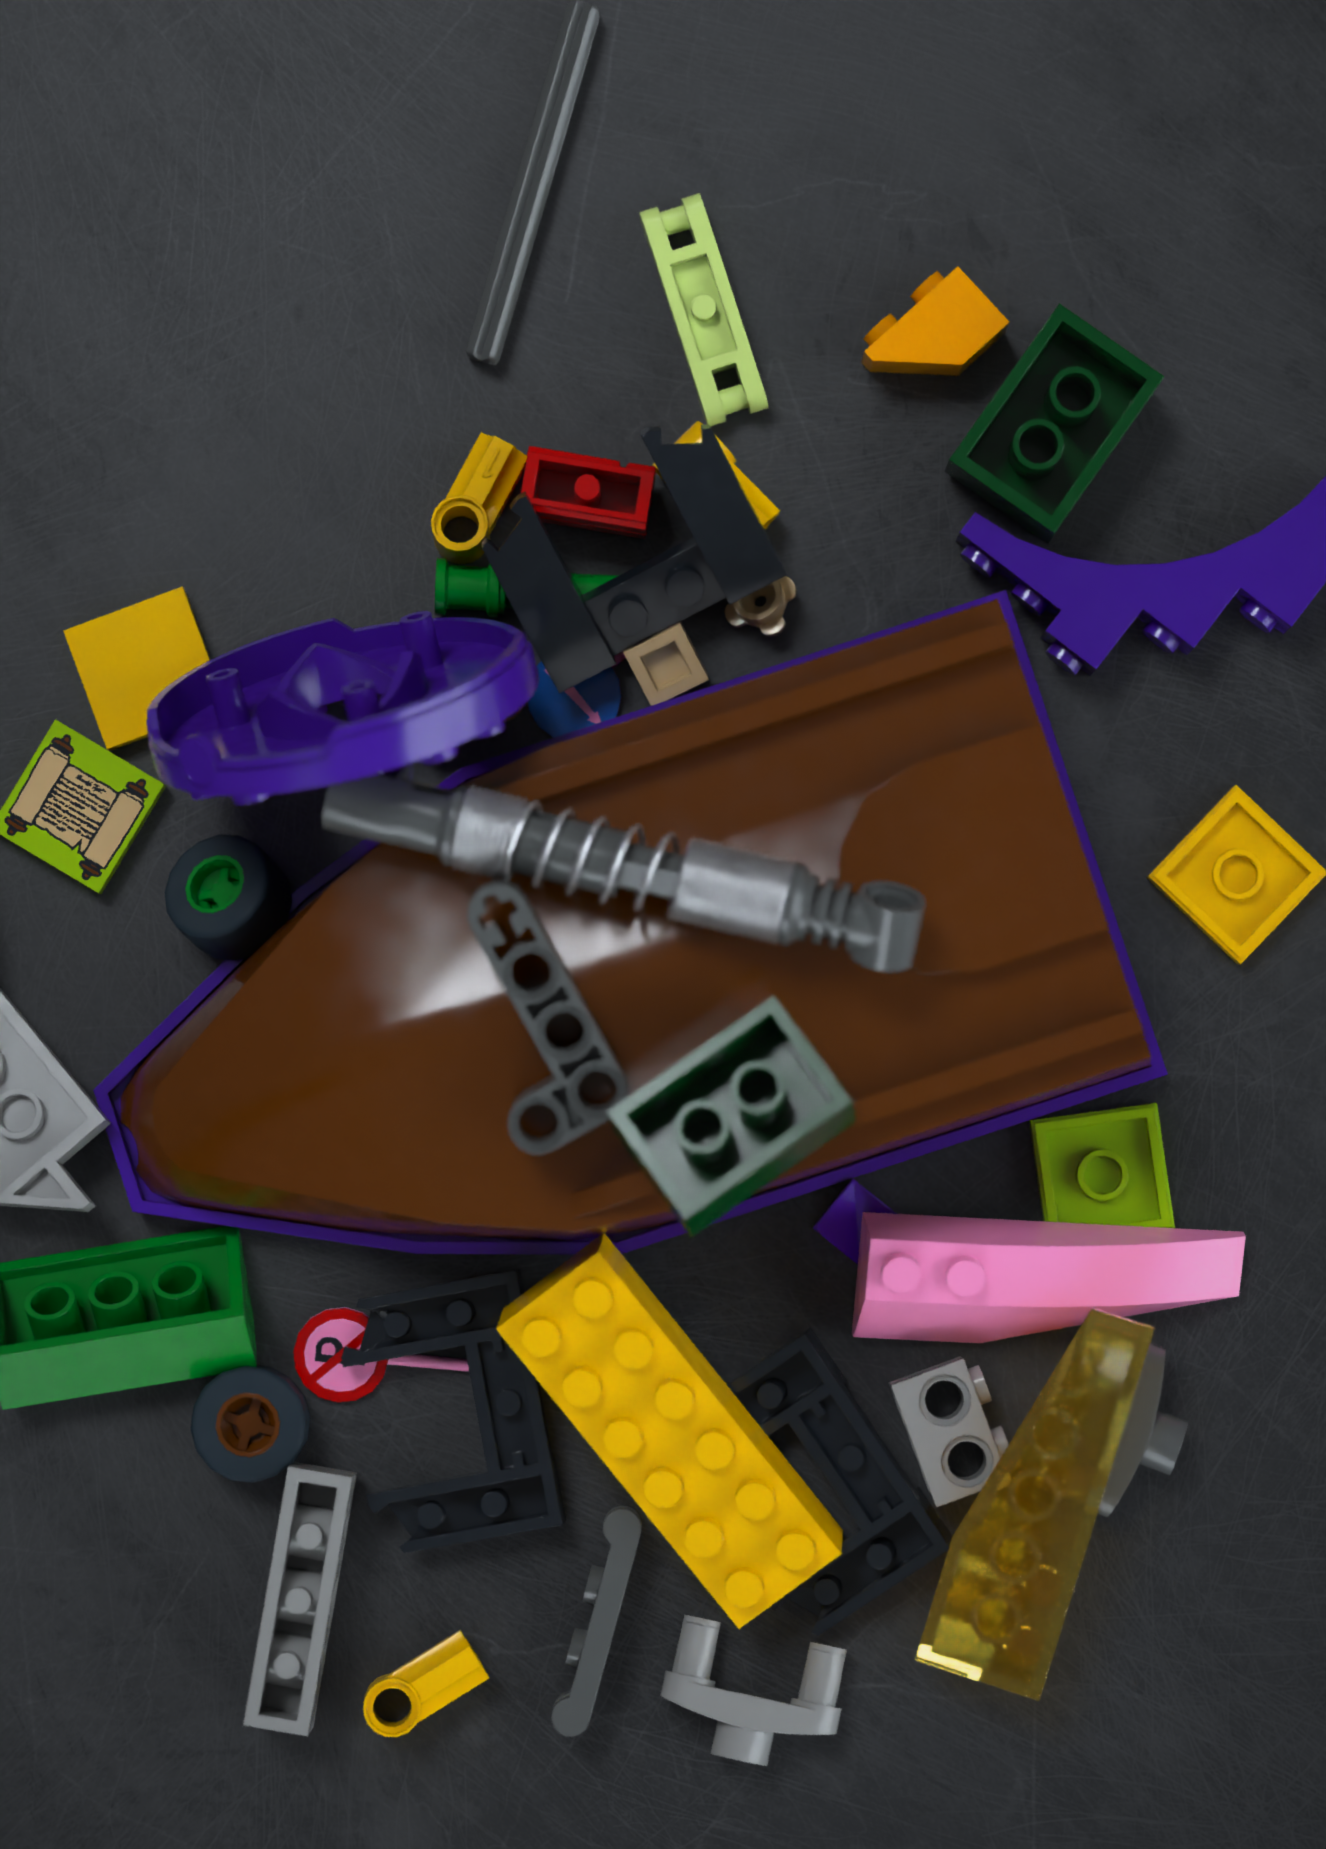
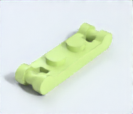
M698 193L682 198L681 206L659 212L658 207L639 212V217L695 385L706 424H709L711 427L726 422L725 415L748 408L751 414L767 409L769 406L701 195ZM690 229L694 244L672 250L668 236ZM735 367L740 384L718 391L713 374Z

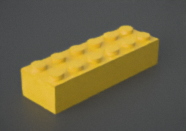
M605 1233L601 1234L503 1308L496 1330L738 1629L842 1554L843 1529Z

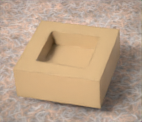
M681 621L623 651L651 706L667 701L709 680L708 673Z

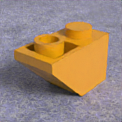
M958 266L945 278L936 271L911 294L910 298L916 304L906 314L897 320L890 313L864 337L863 340L869 347L864 351L861 363L869 372L959 376L1006 333L1010 322Z

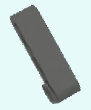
M493 879L484 882L475 890L468 905L467 919L473 934L552 1072L550 1076L526 1088L515 1097L510 1107L508 1130L511 1139L520 1149L531 1154H544L561 1147L609 1120L607 1112L627 1098L628 1082L623 1066L528 897L517 884L505 881V879ZM495 895L501 903L511 899L516 904V907L510 912L509 919L517 936L527 927L534 934V937H527L516 941L504 954H500L495 946L505 944L507 941V935L497 920L485 923L481 918V915L486 912L488 906L486 897ZM526 953H537L543 956L549 962L551 968L549 979L543 985L537 987H526L520 984L514 978L512 972V965L519 956ZM559 1012H570L578 1016L582 1021L584 1033L574 1044L568 1046L558 1045L547 1036L545 1025L548 1019ZM595 1070L610 1074L617 1085L614 1096L601 1104L585 1100L578 1089L581 1078ZM538 1103L551 1107L558 1118L556 1128L544 1136H533L527 1133L519 1120L520 1114L527 1106Z

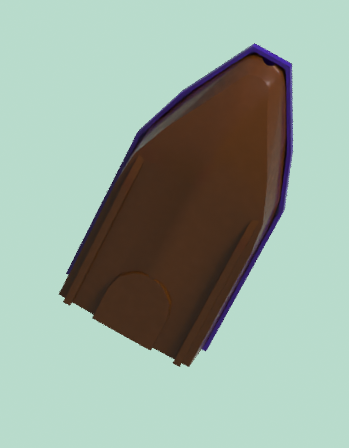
M1006 590L462 767L436 786L453 790L461 784L474 785L476 789L481 787L482 790L487 788L489 792L492 790L495 793L500 791L502 795L505 793L508 796L513 794L515 798L518 796L521 799L526 797L529 804L537 800L541 804L543 812L560 815L568 808H571L578 820L594 823L597 819L605 816L612 828L625 831L639 824L644 830L645 846L657 848L663 837L673 832L678 838L679 854L682 855L686 854L691 839L696 837L697 840L703 839L704 842L709 840L711 844L713 842H716L717 845L722 843L724 847L726 845H729L730 848L735 846L737 850L742 847L743 851L748 849L750 853L755 850L757 854L762 852L763 856L766 854L770 857L775 855L776 859L781 857L784 861L788 858L790 862L795 860L796 863L806 864L811 874L820 876L819 885L825 886L828 878L835 879L836 889L842 890L844 882L853 884L852 892L858 894L860 886L871 881H890L909 886L920 892L925 898L926 905L913 964L909 969L900 972H884L864 967L853 961L845 950L846 943L840 942L838 949L829 948L830 939L824 938L820 946L813 944V935L807 934L805 942L795 940L787 946L779 945L778 943L774 945L772 941L767 943L766 940L761 942L759 938L754 940L753 937H750L748 939L746 935L741 937L740 934H737L735 936L733 932L728 934L726 930L724 932H721L720 929L715 931L713 927L708 929L707 926L702 928L700 924L695 926L694 923L689 925L687 921L682 924L681 920L677 922L674 918L669 920L667 917L669 899L646 894L641 909L635 912L633 909L635 891L620 888L617 897L608 896L607 901L601 904L599 893L574 888L573 893L567 896L565 885L540 880L539 885L533 888L531 877L514 874L511 880H509L517 884L528 897L623 1066L628 1082L627 1098L766 1000L775 996L853 1101L855 1123L710 1225L1168 1075ZM637 830L632 836L631 843L639 844ZM671 838L664 847L665 851L673 852ZM364 839L300 886L291 895L292 904L286 924L276 931L252 956L240 960H224L93 1089L100 1110L111 1122L106 1127V1131L132 1212L414 1254L575 1255L603 1233L607 1235L620 1253L624 1254L687 1233L616 1135L610 1119L561 1147L544 1154L528 1153L520 1149L511 1139L508 1130L510 1107L515 1097L526 1088L550 1076L552 1072L478 943L467 919L468 905L475 890L484 882L493 880L492 876L486 877L485 874L480 876L478 872L476 874H473L472 871L467 873L465 869L460 871L459 867L454 870L453 867L443 866L438 856L369 839ZM495 895L486 897L488 906L486 912L481 915V918L485 923L497 920L507 935L505 944L495 945L500 954H504L516 941L527 937H534L529 927L525 928L517 936L509 919L510 912L516 907V904L511 899L501 903ZM526 953L514 961L512 972L514 978L520 984L526 987H537L543 985L549 979L551 968L549 962L543 956L537 953ZM559 1012L548 1019L545 1030L552 1042L568 1046L576 1043L584 1033V1026L578 1016L570 1012ZM595 1070L581 1078L578 1089L585 1100L601 1104L614 1096L617 1085L610 1074ZM535 1103L529 1105L519 1116L523 1129L533 1136L547 1135L558 1124L556 1113L545 1104Z

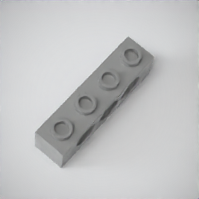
M293 1462L288 1466L244 1717V1726L308 1736L314 1727L357 1472Z

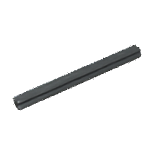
M570 0L565 9L466 347L467 357L479 363L496 365L500 361L600 18L599 8L588 2Z

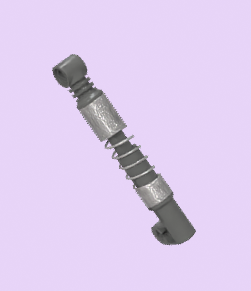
M415 762L371 776L328 786L322 817V827L324 829L437 855L443 866L453 867L454 870L459 867L460 871L465 869L467 873L472 871L473 874H476L478 872L480 876L485 874L486 877H489L491 875L493 879L498 877L499 880L504 878L505 881L511 880L514 874L531 877L533 888L539 885L540 880L565 885L567 896L573 893L574 888L599 893L601 904L607 901L608 896L617 897L620 888L635 891L633 903L635 912L641 909L645 895L648 894L669 899L668 919L674 918L676 922L681 920L682 924L687 921L689 925L694 923L695 926L700 924L702 928L707 926L708 929H711L713 927L715 931L720 929L721 932H724L726 930L728 934L733 932L735 936L740 934L741 937L746 935L748 939L750 937H753L754 940L759 938L761 942L764 940L767 943L772 941L774 945L778 943L779 945L787 946L795 940L805 942L807 934L813 935V944L820 946L824 938L830 939L829 948L838 949L840 942L846 943L845 950L853 961L877 971L900 972L909 969L913 964L926 902L920 892L897 882L871 881L860 886L857 894L852 892L853 884L844 882L842 890L836 889L835 879L828 878L825 886L819 885L820 876L811 874L806 864L796 863L795 860L790 862L787 858L783 861L781 857L776 859L775 855L772 857L768 854L763 856L762 852L757 854L755 850L750 853L748 849L743 851L742 847L737 850L735 846L730 848L729 845H726L724 847L722 843L717 845L716 842H713L711 844L709 840L704 842L703 839L697 840L696 837L691 839L686 854L682 855L679 854L678 838L673 832L665 835L657 848L645 846L644 830L639 824L625 831L612 828L605 816L597 819L594 823L578 820L571 808H568L560 815L543 812V808L537 800L529 804L526 797L523 799L520 796L515 798L513 794L510 796L507 793L502 795L500 791L497 793L494 790L489 792L487 788L484 790L481 787L476 789L474 785L461 784L455 789L449 790L412 781ZM636 830L638 831L639 844L631 843L632 836ZM670 838L672 839L673 852L664 850Z

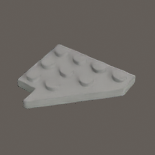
M0 988V1206L89 1212L96 1205L65 1169L63 1164L109 1126L111 1122Z

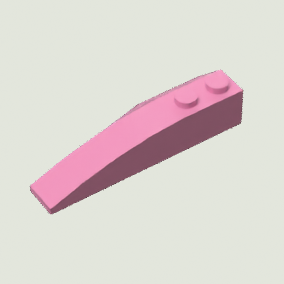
M863 1212L852 1336L858 1338L985 1343L1238 1297L1246 1235L1244 1232Z

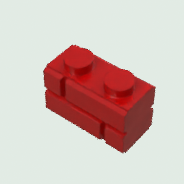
M529 446L521 493L524 491L527 493L542 522L646 539L656 480V467L630 462L626 467H621L618 460Z

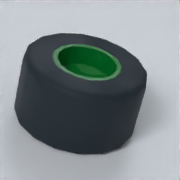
M219 834L197 842L181 855L170 871L164 892L167 914L177 929L199 950L215 959L240 960L252 956L276 931L286 924L292 904L289 881L279 866L257 844L240 835Z

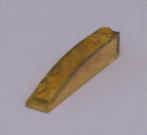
M1092 1308L954 1533L915 1660L1037 1701L1040 1700L1079 1580L1155 1327L1099 1309Z

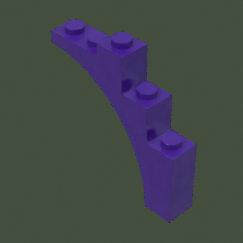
M1326 476L1300 504L1260 532L1213 553L1169 563L1112 565L1065 557L1014 537L976 512L959 532L956 542L964 547V550L960 553L962 559L976 571L988 578L994 572H997L1015 586L1010 594L1024 608L1039 617L1045 610L1055 617L1041 636V639L1050 645L1045 653L1052 661L1072 675H1076L1081 669L1091 676L1136 618L1147 624L1142 630L1143 634L1169 654H1173L1178 648L1188 655L1233 597L1243 603L1239 609L1240 613L1262 631L1270 633L1273 628H1276L1284 634L1289 630L1326 583Z

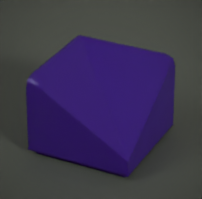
M852 1178L812 1228L858 1265L863 1212L897 1213Z

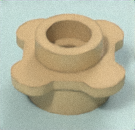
M784 576L731 605L728 604L725 608L726 619L734 627H741L747 624L760 628L761 632L766 636L779 634L785 627L783 614L787 603L794 599L797 593L794 582L789 577ZM758 597H765V605L761 607L755 605Z

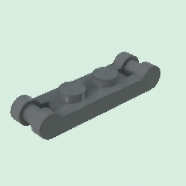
M620 1504L612 1507L604 1518L603 1533L610 1543L609 1552L604 1568L596 1565L591 1566L582 1602L594 1605L588 1629L574 1628L565 1665L577 1668L571 1691L564 1692L557 1697L552 1710L551 1720L553 1726L558 1733L564 1736L574 1737L580 1735L586 1730L591 1719L641 1535L642 1520L640 1514L629 1505Z

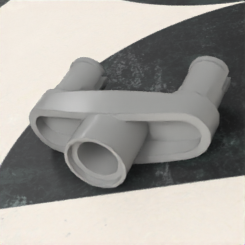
M684 1615L672 1671L665 1670L660 1696L686 1709L717 1720L711 1754L767 1766L774 1733L796 1735L837 1734L842 1709L837 1708L836 1703L842 1679L846 1649L810 1642L798 1699L791 1698L789 1704L716 1688V1681L710 1680L721 1622Z

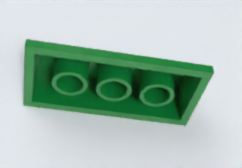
M221 1226L0 1263V1403L3 1410L219 1375L222 1372L243 1366L257 1367L254 1317L241 1235L238 1227Z

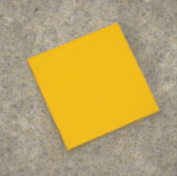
M183 586L63 630L108 751L147 738V709L153 699L176 679L211 660Z
M1234 785L1146 878L1237 965H1240L1325 877L1326 869L1237 785Z

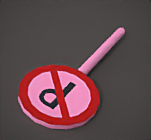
M347 1307L326 1309L311 1317L299 1331L293 1350L295 1370L304 1386L318 1397L337 1403L356 1401L371 1393L383 1379L387 1365L469 1372L467 1359L417 1354L343 1367L342 1354L344 1347L349 1346L360 1349L369 1316L364 1312Z

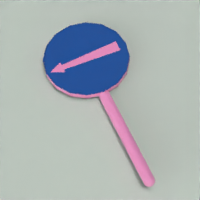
M623 651L614 656L615 665L561 693L558 692L542 661H540L537 665L539 684L532 697L528 700L529 711L537 725L554 738L615 718L621 702L619 678L613 668L626 658Z

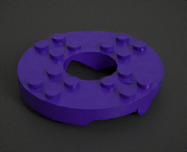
M419 611L405 615L397 622L353 629L335 618H330L283 631L231 650L192 669L169 684L153 699L147 709L148 717L146 723L149 748L158 777L173 788L189 792L191 799L200 800L215 796H231L234 804H252L268 798L271 794L338 784L392 770L416 761L422 764H433L451 759L458 754L457 745L470 739L485 738L505 729L504 720L519 710L534 694L539 684V673L530 641H527L525 633L503 622L466 617L432 618L431 612ZM344 700L349 722L325 714L328 711L327 704Z

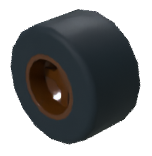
M243 1366L222 1372L204 1386L193 1406L190 1430L197 1453L211 1470L229 1480L254 1483L275 1477L298 1458L308 1440L310 1414L305 1396L290 1377L268 1366Z

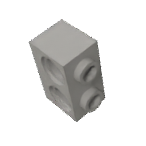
M958 1356L888 1382L930 1498L935 1507L1009 1481L1004 1465L1014 1462V1458L1002 1427L989 1428L981 1405L991 1402L992 1399L979 1365L968 1369L964 1358ZM938 1381H951L960 1391V1404L952 1414L944 1417L931 1414L925 1404L927 1390ZM964 1441L978 1444L983 1455L980 1469L968 1477L956 1476L948 1467L950 1450L956 1444Z

